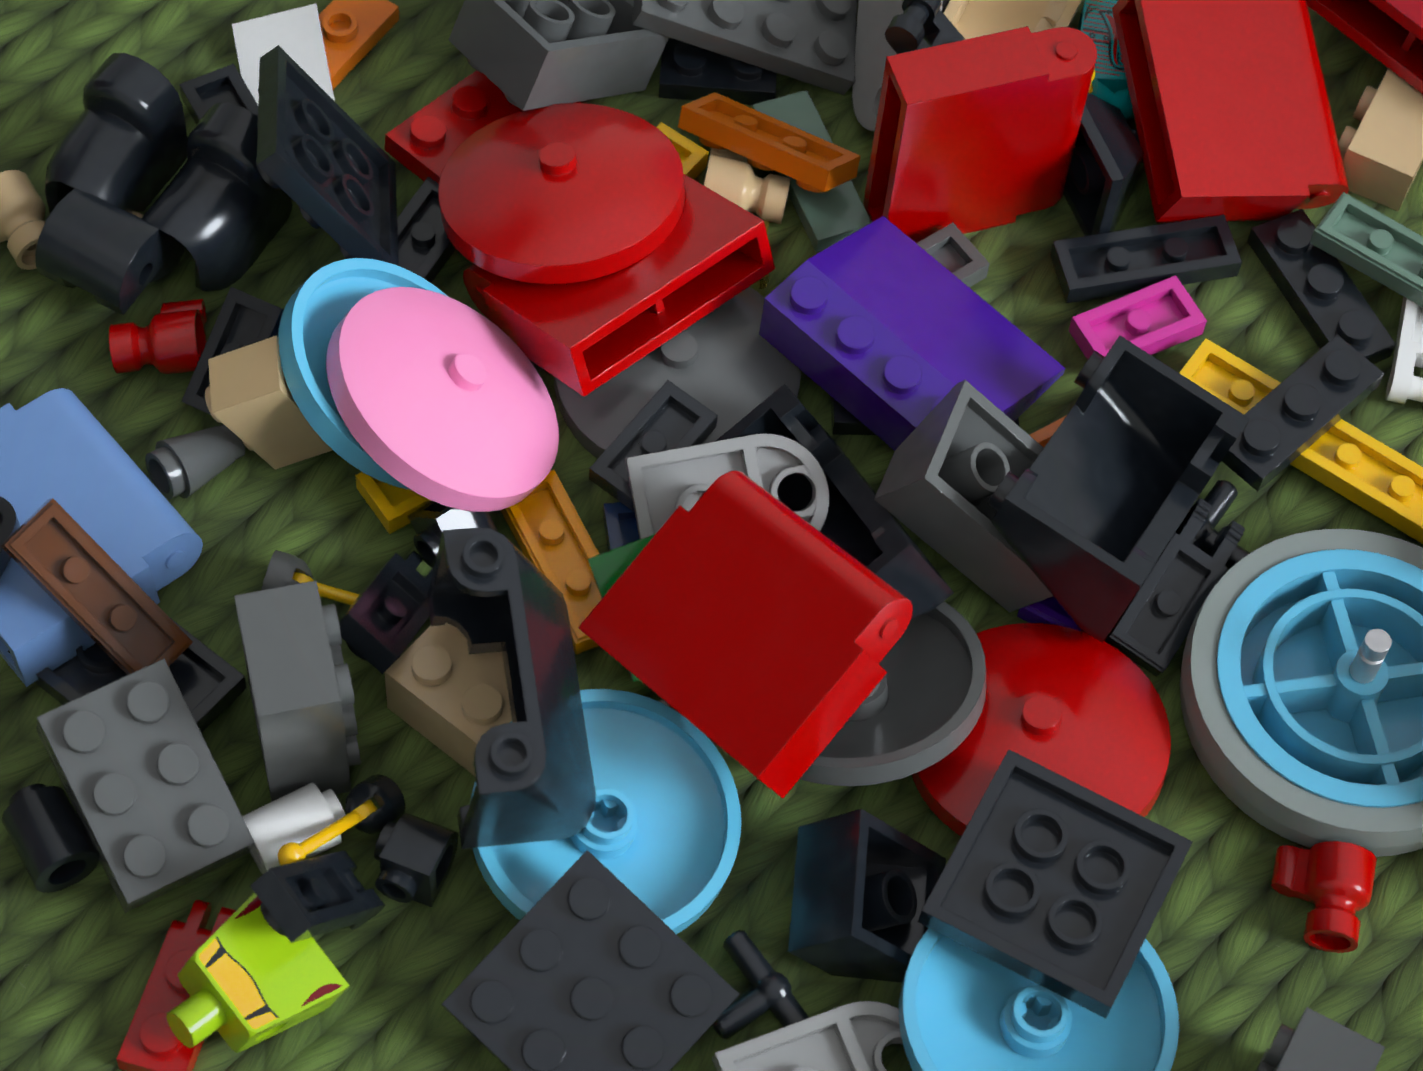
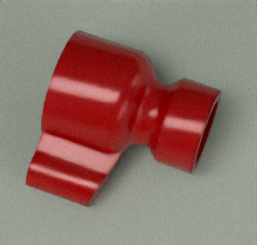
M204 299L163 303L160 313L153 316L146 327H139L134 322L111 324L109 328V348L115 372L118 374L140 371L145 364L154 365L163 374L195 371L206 345L204 327L207 315Z
M1341 841L1316 843L1311 849H1300L1289 845L1277 848L1271 887L1282 895L1296 897L1315 905V908L1307 913L1303 936L1307 944L1319 950L1334 953H1346L1357 949L1361 922L1355 916V913L1365 908L1371 901L1377 858L1364 847Z

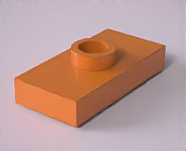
M333 0L319 14L333 90L398 22L399 6L388 0Z

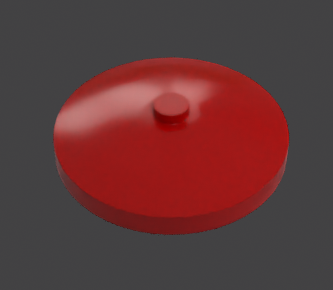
M562 103L512 113L487 124L472 134L448 159L440 177L438 197L444 230L449 240L473 264L490 273L515 281L537 284H566L613 274L637 263L652 253L668 238L681 217L685 203L683 167L679 154L673 143L657 127L634 114L620 109L595 104Z
M1017 623L998 626L976 633L985 655L987 683L986 699L978 722L968 737L948 756L934 765L912 774L913 781L921 797L931 811L951 830L962 836L1009 749L1146 817L1158 799L1165 781L1171 751V734L1167 713L1162 700L1144 672L1117 648L1105 641L1101 643L1088 633L1069 627L1044 623Z

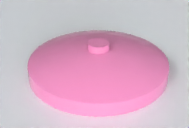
M392 287L375 291L359 300L333 331L327 349L326 370L330 391L337 410L345 425L364 451L382 469L404 486L427 499L448 507L473 512H490L502 510L519 503L550 472L558 452L559 427L549 392L539 373L523 351L507 334L482 314L440 293L413 287Z

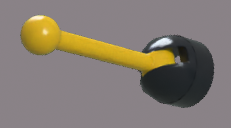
M372 775L358 783L346 798V815L299 844L295 842L284 844L278 851L280 865L305 860L306 855L353 826L359 831L373 834L381 832L388 821L397 823L405 813V799L400 788L393 780L384 775ZM373 797L375 798V800L377 801V803L380 805V808H379V809L375 806V804H374L373 801L371 800Z

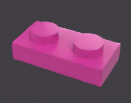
M1175 275L1072 317L1069 332L1087 360L1094 351L1106 356L1119 336H1122L1148 354L1153 355L1202 335L1207 320Z

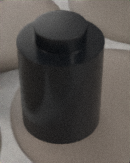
M37 783L22 788L10 798L9 806L2 815V823L38 891L51 893L66 889L86 878L99 863V856L63 788Z

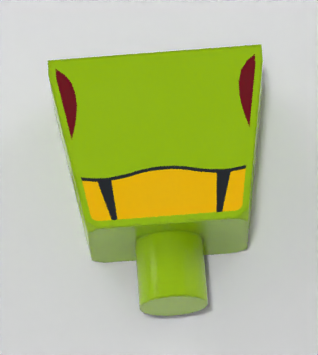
M254 892L193 954L179 972L178 978L180 983L189 993L190 997L169 1011L166 1018L174 1035L188 1048H193L217 1030L228 1046L236 1053H239L325 1011L350 985L313 937L291 943L286 936L276 932L263 917L260 908L262 902Z

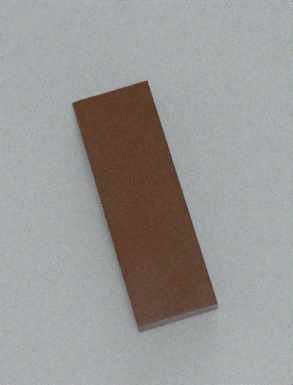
M53 498L48 499L1 545L14 561L127 675L162 659H165L169 667L193 643Z

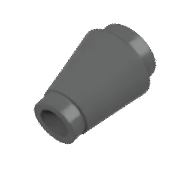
M222 424L160 440L156 443L155 450L146 454L145 462L153 484L166 499H172L178 495L182 498H188L233 464L235 460L245 455V446L238 436Z

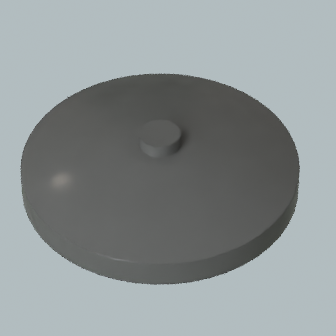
M748 287L585 397L555 377L554 386L557 403L566 425L580 444L598 459L667 380L718 415L717 427L702 443L704 444L715 442L784 384L798 398L801 370L759 335L764 297L751 287Z
M943 602L934 610L910 620L904 634L879 663L887 671V674L802 775L800 780L832 786H863L901 779L918 773L942 760L968 737L978 722L986 699V664L983 648L976 632L957 610L948 603Z

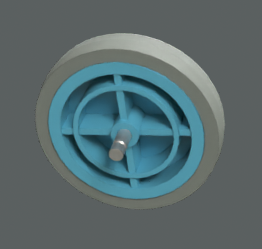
M1322 529L1286 536L1257 548L1230 568L1213 587L1194 618L1184 648L1180 677L1181 708L1191 744L1212 780L1237 807L1262 826L1288 840L1309 848L1316 843L1325 841L1353 843L1371 851L1375 857L1393 856L1423 848V548L1385 534L1356 529Z

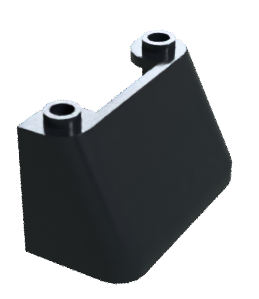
M1122 336L1118 337L1106 356L1101 355L1097 351L1092 353L1074 383L1084 389L1075 405L1032 466L1027 468L1020 478L1009 471L988 502L989 506L997 510L992 520V524L1078 627L1101 643L1104 642L1146 580L1157 559L1250 419Z
M785 384L716 440L720 441L754 434H775L792 439L805 447L819 462L828 484L829 507L826 520L820 532L909 599L913 606L911 619L934 610L954 594L950 586L898 520L874 500L876 492L842 449ZM792 473L781 480L777 494L780 502L792 511H799L810 503L813 491L811 483L805 476Z
M478 527L443 530L427 594L431 626L445 625L446 622L458 628L467 639L469 654L502 652L512 723L494 726L484 733L475 748L473 766L476 788L470 805L460 807L457 816L461 848L468 849L558 840L575 836L587 826L595 809L596 792L569 616L564 596L503 534L493 529Z

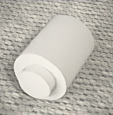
M311 782L243 815L245 824L255 842L250 853L261 873L264 874L270 868L281 866L278 861V851L284 844L289 842L301 843L345 816V813L338 798L331 789L321 793L318 787ZM341 834L306 855L305 860L342 843Z

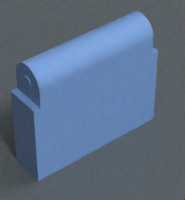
M64 388L51 390L18 410H15L10 403L0 408V497L11 503L20 526L48 499L53 498L156 604L160 603L157 591L185 574L198 560L203 548L202 539L71 390ZM11 557L0 578V655L27 687L38 680L36 674L47 667L53 671L75 657L78 647L82 646L84 651L94 645L95 642Z

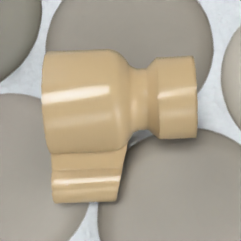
M711 148L704 186L748 212L756 213L764 221L781 224L791 178L769 174L764 178L757 177L747 162L746 157L728 149Z
M7 170L0 172V243L8 241L7 248L18 267L25 270L36 269L35 252L39 236L45 224L43 220L46 208L26 173L20 170Z

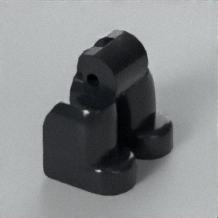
M113 53L85 84L83 91L85 110L59 142L47 166L45 195L50 215L38 239L35 261L41 275L65 287L84 289L94 295L97 303L124 315L150 282L165 277L178 265L185 247L195 259V282L197 288L203 291H217L228 288L240 280L288 220L292 211V200L281 188L276 190L269 186L258 171L256 165L257 115L244 107L232 103H216L209 108L187 137L183 105L178 92L170 81L155 67L138 57L126 53ZM183 165V167L180 169V171L177 173L174 179L170 182L167 188L163 191V193L158 197V199L148 209V211L143 215L142 218L134 214H131L132 211H145L146 208L153 201V199L161 191V189L166 185L167 182H169L172 179L175 173Z

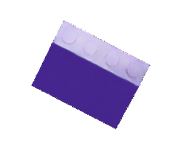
M884 216L807 259L764 298L759 335L894 451L950 390L963 380L968 381L1012 421H1015L1064 374L1066 369Z

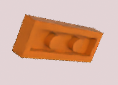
M716 92L681 107L678 128L698 136L699 141L703 145L714 149H728L746 157L747 162L757 169L777 171L795 179L796 184L804 190L817 193L828 192L857 176L861 155Z

